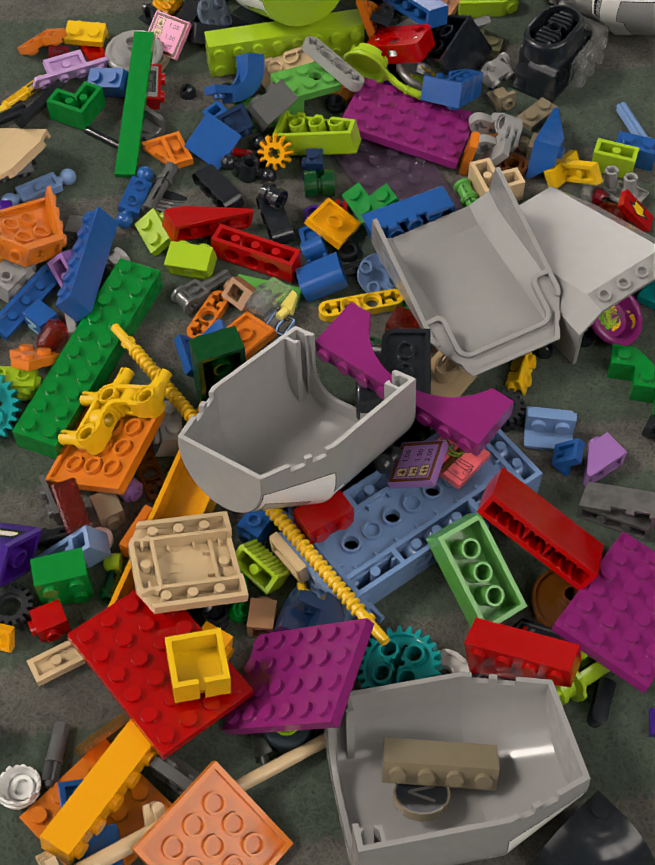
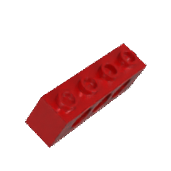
M223 224L219 225L211 238V246L217 258L293 283L297 276L295 269L301 266V250Z

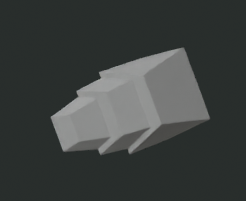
M607 166L605 169V179L594 187L606 191L609 200L618 203L621 192L626 189L640 203L649 194V191L637 186V174L632 172L626 173L624 181H618V167Z

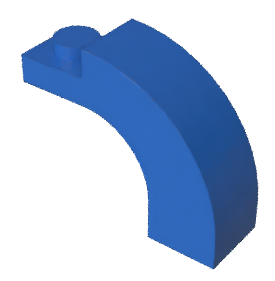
M245 53L236 56L237 75L231 85L214 84L204 87L205 96H213L215 100L222 99L223 105L243 101L251 97L257 91L263 79L265 68L264 54Z

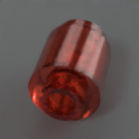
M59 319L48 320L37 336L36 346L38 348H50L51 352L56 351L68 333L65 323Z

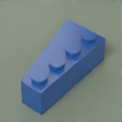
M440 186L362 214L361 216L371 240L372 221L376 218L386 238H394L453 213L456 209L444 187Z

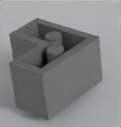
M282 79L277 83L271 82L265 88L266 93L262 97L258 94L246 107L255 129L260 134L272 125L298 99Z

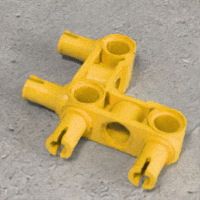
M121 367L113 383L103 386L98 392H82L83 395L80 396L81 405L90 407L77 430H61L62 434L58 436L59 443L61 445H74L78 449L86 450L90 455H97L105 449L117 421L125 415H134L139 418L158 417L166 407L163 401L165 398L164 391L169 380L172 378L171 372L163 368L161 370L160 368L157 370L151 384L130 385L129 383L135 373L129 368Z

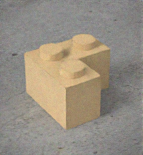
M490 158L473 161L469 164L468 178L471 180L472 188L478 193L479 198L489 191L495 171ZM518 168L502 171L516 200H522L525 180Z

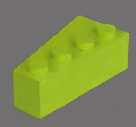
M288 110L281 114L273 134H278V140L283 135L286 136L285 144L291 141L292 144L287 149L294 150V153L288 156L306 155V148H323V154L326 155L357 153L361 142V136L355 119L340 117L324 119L323 115L318 114L314 117H308L303 112H297L296 115L290 114Z

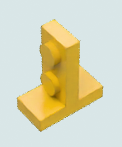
M569 150L563 155L562 160H557L555 166L543 171L548 188L552 186L557 189L565 182L599 185L603 182L598 162L579 160L577 150Z

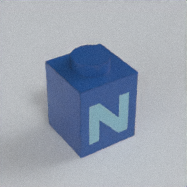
M40 299L22 312L25 325L43 340L49 335L55 334L60 327L57 313Z

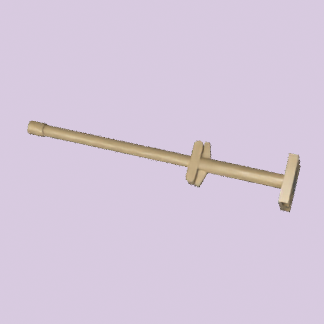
M324 733L235 780L236 783L246 791L326 748ZM157 801L143 805L145 827L74 865H112L134 853L131 848L165 813L164 805ZM47 851L35 856L38 865H59L55 855Z

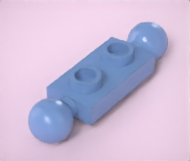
M69 168L63 169L58 177L54 172L48 173L15 187L16 194L6 193L1 200H11L13 206L21 201L25 203L45 197L47 186L50 185L53 194L63 191L62 184L72 185L76 181V173Z

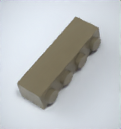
M384 737L382 783L496 791L500 771L497 745Z

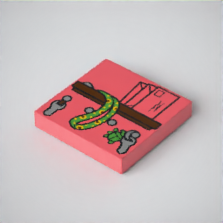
M441 436L437 439L445 440L449 445L439 476L458 490L490 458L491 453L486 449H483L478 456H475L472 453H466L461 450L458 444L450 439L446 440Z

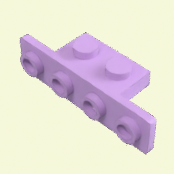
M76 50L43 60V66L47 74L35 77L32 86L34 90L39 88L43 90L49 88L58 79L66 83L73 78H84L89 74L90 68H107L109 58L106 56L86 62L81 50Z

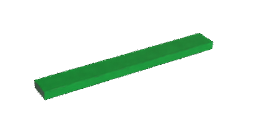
M134 31L114 173L116 177H137L155 43L154 32Z

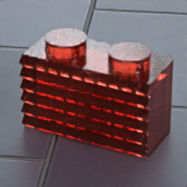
M70 478L52 484L53 495L67 536L85 525L92 527L77 480Z

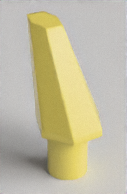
M293 290L281 304V309L275 314L280 321L287 315H294L298 295Z

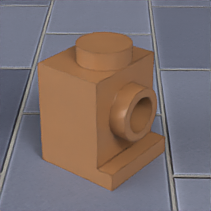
M236 276L226 281L223 287L225 290L221 296L239 310L246 311L253 307L262 291L253 287L242 277Z

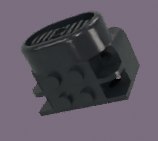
M568 5L548 6L541 10L524 30L523 42L520 46L519 62L514 70L515 75L518 77L510 85L511 88L536 99L543 97L551 103L558 98L590 59L593 32L584 28V17L579 10Z
M389 329L383 334L381 344H371L379 362L391 375L394 370L416 379V390L431 395V329ZM356 381L357 420H360V413H369L384 400L376 392L368 387H362ZM415 418L410 429L403 434V437H408L409 431L425 432L426 440L430 437V427L423 426Z

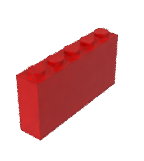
M502 467L487 484L477 513L577 590H584L598 576L604 545Z

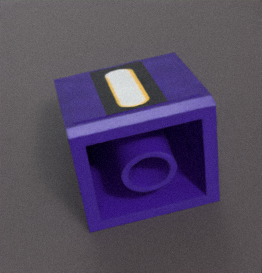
M0 523V588L31 570L30 559L35 558L42 529L33 526Z

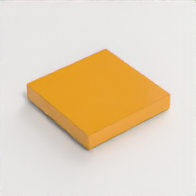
M329 197L304 222L305 225L318 235H321L323 239L337 250L362 225L360 221Z

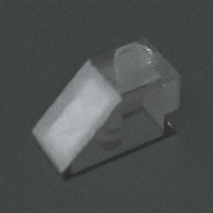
M272 277L259 285L244 305L249 313L267 324L274 312H277L283 301L292 291V288Z

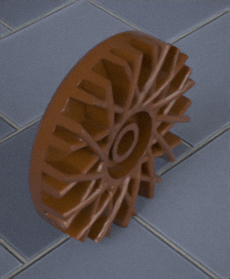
M547 570L537 579L530 597L532 617L536 616V622L553 627L579 590L553 570Z

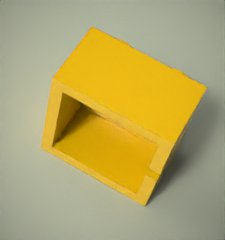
M221 628L165 637L166 654L175 703L200 699V693H205L206 697L231 693V678Z

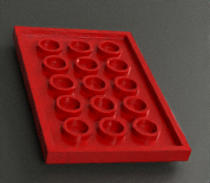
M135 589L69 632L67 637L158 755L164 760L253 696L254 690L227 659L231 678V693L206 697L205 693H200V699L175 703L166 654L165 637L203 630L186 610L154 614L137 595Z

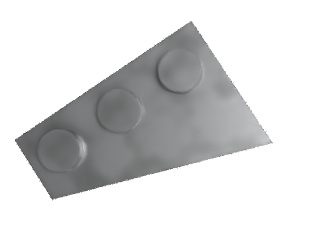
M588 481L575 517L620 533L624 531L634 538L648 542L655 525V492Z

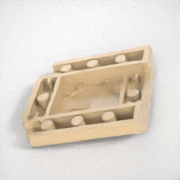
M0 128V180L5 177L11 179L16 176L45 148L44 139H50L51 137L47 129Z
M227 511L137 522L134 535L128 544V552L136 593L154 614L248 601L249 594L244 575L240 573L231 538L232 528Z

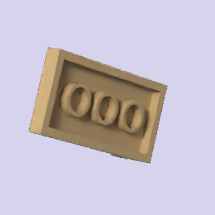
M440 351L431 359V395L460 397L477 377L470 376Z

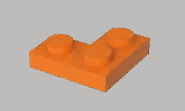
M64 28L46 29L17 47L21 55L32 56L38 53V48L43 45L44 47L59 45L63 42L62 38L68 34Z
M20 344L19 348L10 350L11 367L26 371L54 365L60 353L51 352L50 348L37 349L32 344Z

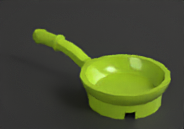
M360 43L359 46L353 45L351 50L344 54L342 59L363 77L373 79L380 84L388 80L394 87L404 92V95L407 94L421 100L422 90L404 85L386 69L388 59L386 55L384 58L381 56L382 51L379 48L370 44Z

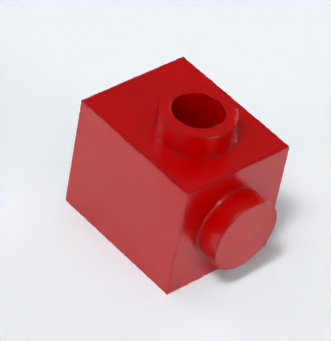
M59 599L29 611L32 620L27 623L32 636L38 635L41 643L56 641L62 634L71 631Z

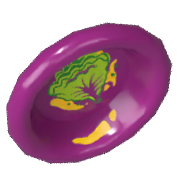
M630 295L603 312L591 327L594 333L605 343L628 346L637 340L642 331L643 317L641 308L635 297Z

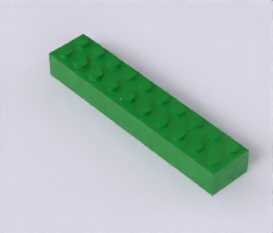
M122 258L118 260L97 294L92 312L82 318L12 430L17 446L57 459L64 446L58 441L59 434H62L61 430L72 431L86 407L80 403V396L83 395L82 392H98L106 384L126 350L121 346L122 342L111 330L112 325L117 323L128 336L133 337L163 287L160 270Z

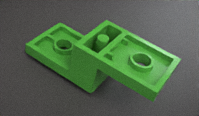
M317 62L270 74L271 82L277 83L282 79L298 97L295 103L287 109L290 111V114L294 115L297 112L304 113L305 100L342 90V84ZM255 97L235 102L234 107L243 103L246 108ZM280 116L268 128L277 126Z

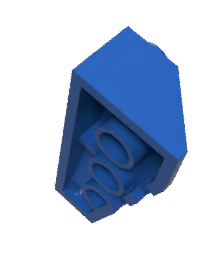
M554 107L534 141L526 178L530 179L555 166L557 160H562L566 147L562 146L564 134L559 108Z

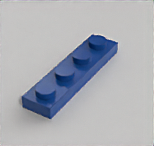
M44 264L0 311V337L5 341L25 322L22 312L38 299L43 302L59 285L48 265Z

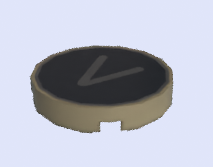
M395 783L393 789L395 808L397 810L399 808L403 812V816L419 822L435 820L442 812L444 814L448 810L451 794L449 787Z

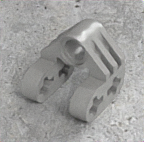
M476 112L469 117L470 130L480 133L476 150L478 155L482 156L504 138L511 141L509 152L516 150L523 128L522 119L505 113H492V115H488L482 112ZM497 133H498L497 137H493V136L487 135V134H497Z

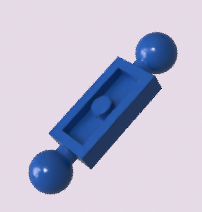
M148 166L140 167L137 171V177H131L118 205L117 211L120 213L116 216V221L120 228H129L133 223V217L138 218L141 206L151 190L152 183L150 181L153 179L154 174Z

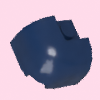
M294 588L280 611L273 632L344 622L345 614L343 607L337 597L328 591L318 598L312 591Z

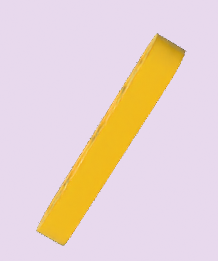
M388 289L327 300L318 307L319 318L325 322H333L350 302L371 313V315L394 311L403 306L404 299L398 289ZM391 297H394L395 300H397V301H396V302H393V300L390 299V298H391ZM369 301H375L378 303V305L375 307H369L366 303ZM329 309L332 313L328 314L325 310Z

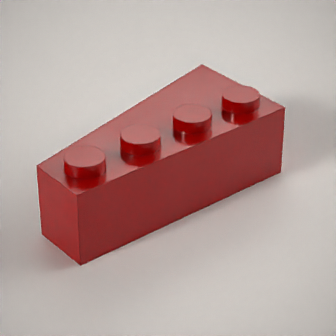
M477 617L464 642L469 672H472V674L498 675V677L516 679V677L553 680L556 686L572 687L581 663V648L579 644Z

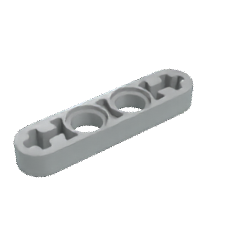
M313 36L305 37L302 50L347 89L354 92L361 90L364 77L318 38Z

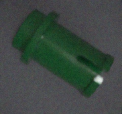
M115 570L108 571L104 588L99 592L100 600L103 603H110L123 574L120 571L117 572L115 580H113Z

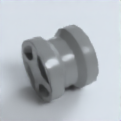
M116 247L112 250L111 255L108 256L105 268L112 272L120 258L129 261L130 259L122 249Z

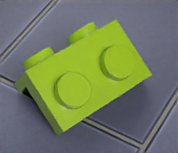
M152 208L134 225L150 253L157 256L170 245L171 240L162 227L164 212L160 213Z

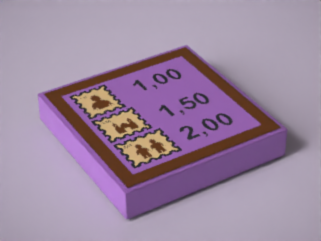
M445 440L402 443L400 448L403 454L395 462L387 484L392 489L435 487L449 446Z

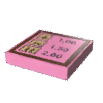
M157 10L148 32H154L155 36L161 41L163 47L162 55L177 61L192 24Z

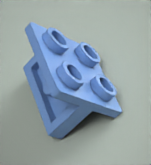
M527 406L525 412L524 448L554 451L555 444L573 440L577 413L569 410Z

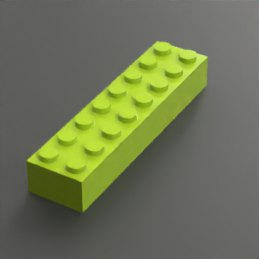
M353 9L329 13L323 19L305 26H289L272 21L205 31L207 63L211 77L236 74V56L245 53L264 54L265 61L266 58H275L283 55L286 51L303 46L307 36L318 38L339 57H343L346 52L351 50L353 45L359 46L360 43H364L365 26L359 10Z

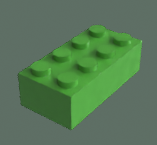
M479 513L467 514L425 538L470 628L476 617L501 623L527 607L483 517Z

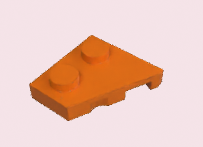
M179 131L142 142L143 150L165 165L167 162H172L179 169L194 164L191 153L184 147L185 142Z

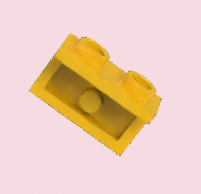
M68 20L65 30L68 35L64 37V42L70 45L103 47L105 38L109 37L107 25L100 22Z

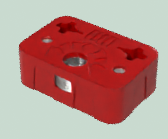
M429 24L382 27L366 43L379 48L382 51L381 56L384 58L386 55L388 64L421 62L435 46Z

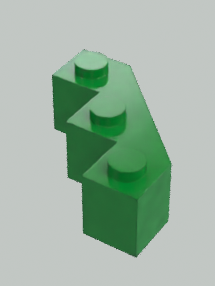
M613 344L608 359L607 378L630 381L629 400L653 403L652 414L655 415V365L637 347Z

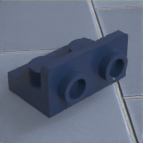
M243 103L216 116L217 119L240 134L242 138L252 134V130L255 129Z

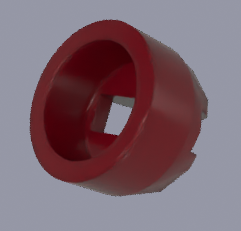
M597 187L590 203L596 206L606 204V202L601 200L603 197L608 198L607 192Z

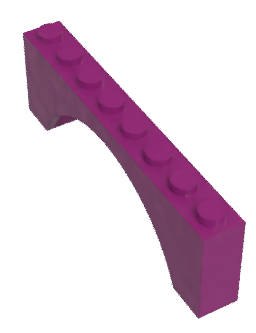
M350 302L315 341L316 355L321 361L329 362L335 366L343 375H349L354 378L362 387L370 388L384 400V383L390 380L392 384V375L379 362L371 346L369 338L371 313ZM493 388L482 393L464 397H441L416 390L415 418L423 426H429L436 430L442 438L450 439L458 444L459 448L464 452L478 456L512 415L514 401Z

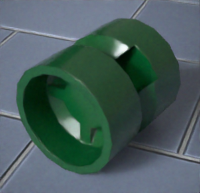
M321 169L320 173H317L316 170L303 171L305 198L317 197L318 194H321L323 197L335 196L333 169Z

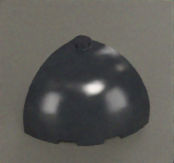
M448 15L447 24L431 29L435 46L430 50L425 59L436 70L446 75H449V71L464 68L478 71L487 60L493 48L471 15Z
M597 790L552 836L531 865H655V861L647 843L633 824Z

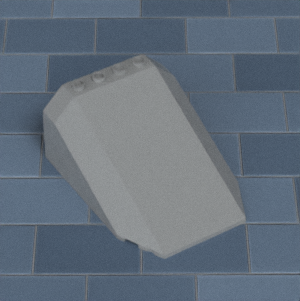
M500 167L495 168L489 191L471 205L399 236L386 238L377 218L372 221L371 242L376 253L421 329H431V345L470 376L480 375L560 339V286Z
M551 186L519 206L560 286V339L553 342V344L573 365L577 362L583 334L606 310L655 280V238L604 209Z

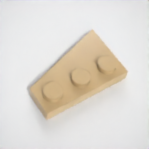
M302 46L286 51L281 56L266 58L261 85L265 89L271 83V73L315 61L302 50Z

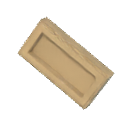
M278 532L269 536L272 551L301 584L308 581L307 566Z

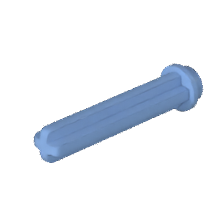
M625 102L618 103L616 111L630 133L648 137Z

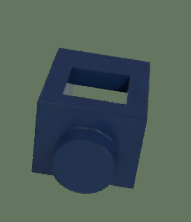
M306 148V157H302V181H304V170H316L317 173H320L321 169H323V148Z

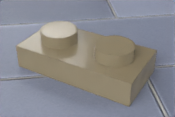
M542 97L518 115L517 118L522 119L523 127L532 132L548 119L554 107H558Z

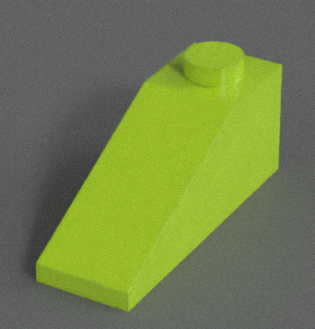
M461 0L458 5V15H471L472 18L486 15L500 17L517 11L519 0Z

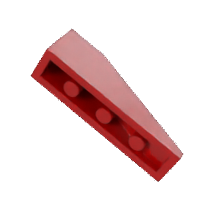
M180 206L164 210L162 227L171 241H186L214 235L220 224L238 230L250 227L254 211L248 208Z

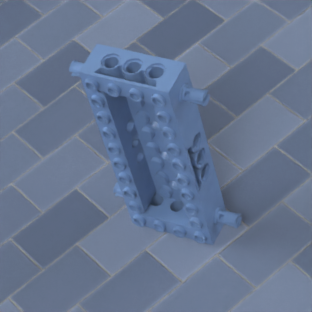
M501 429L498 430L484 448L491 453L490 458L460 490L440 476H438L435 487L392 489L387 484L391 472L381 474L376 471L343 492L354 508V522L347 529L338 530L325 541L316 542L312 545H314V549L318 550V555H322L323 560L328 562L327 565L332 566V571L337 572L336 576H340L341 581L346 582V587L351 588L350 592L355 593V598H359L360 603L365 604L364 609L372 613L379 623L385 617L374 604L437 562L425 538L467 514L477 513L487 484L502 467L538 494L543 473ZM435 433L424 441L437 440L440 435ZM434 488L438 490L439 494L430 496L426 493V490ZM288 507V513L282 509L283 513L287 514V519H291L292 524H294V507ZM394 514L399 517V520L392 523L387 521L385 517ZM483 517L487 527L492 525V523H490ZM281 531L279 535L307 566L309 580L306 583L309 589L318 598L327 591L333 594V589L328 588V583L323 582V578L318 576L319 573L314 572V567L309 566L310 562L305 561V557H302L300 552L296 551V547L291 544L292 541H288L287 536H284L283 531ZM348 541H355L359 546L351 550L347 549L344 544ZM342 599L339 600L345 614L344 621H350L356 616H352L351 611L346 609L347 605L342 604Z

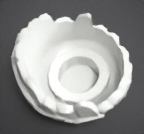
M25 764L15 765L14 767L8 766L6 772L0 775V804L13 810H20L33 804L40 795L41 777L39 773Z

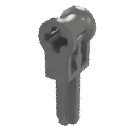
M223 269L203 282H199L195 278L185 285L178 286L172 292L171 300L174 303H178L183 308V312L188 315L203 305L210 292L226 283L231 278V274L227 269Z

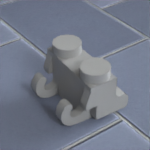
M502 52L497 58L484 64L481 72H484L482 82L488 89L491 88L493 90L501 84L502 79L507 81L514 76V67L508 54Z

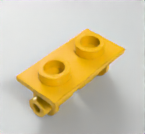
M532 352L512 360L510 369L517 372H509L506 381L508 391L510 389L514 390V392L521 390L522 394L526 396L527 388L532 383V369L536 368V356Z

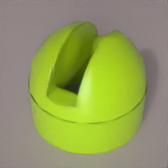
M111 553L103 561L104 569L107 572L115 570L116 574L118 571L121 572L122 554Z

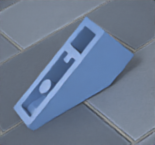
M85 525L35 558L82 547L88 567H92L110 556L111 551L107 533Z

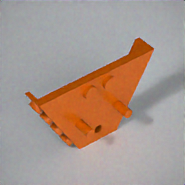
M51 185L47 186L45 197L0 210V263L5 259L23 267H29L53 259L62 252L63 247H66L67 236L63 234V221L59 219L60 210L59 207H56V195L53 194Z

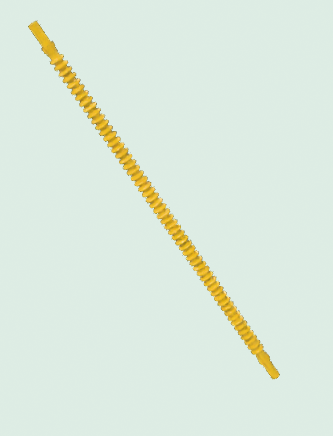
M113 324L111 330L122 342L121 346L129 351V355L132 356L133 360L143 369V372L147 373V376L153 381L157 370L160 368L156 366V363L152 361V358L145 353V350L140 345H136L133 337L128 336L119 324ZM169 380L164 391L165 397L169 399L174 408H177V411L180 412L185 421H188L191 416L196 417L197 410L190 405V402L182 396L178 388ZM281 508L262 510L265 511L267 516H270V520L274 521V525L278 526L280 531H283V535L287 536V540L292 541V546L296 547V551L300 552L302 557H305V561L310 562L309 566L314 567V572L319 573L318 576L323 578V582L328 583V588L333 589L332 593L337 594V599H342V604L347 605L346 609L351 611V615L357 616L358 619L368 618L374 623L371 634L382 646L386 645L390 638L375 622L376 617L364 609L365 604L360 603L359 598H355V593L350 592L351 588L346 587V582L341 581L340 576H336L337 572L332 571V566L327 565L328 562L323 560L322 555H318V550L314 549V545L309 544L310 542L308 539H305L304 534H300V529H296V525L292 524V520L287 519V514L283 513Z

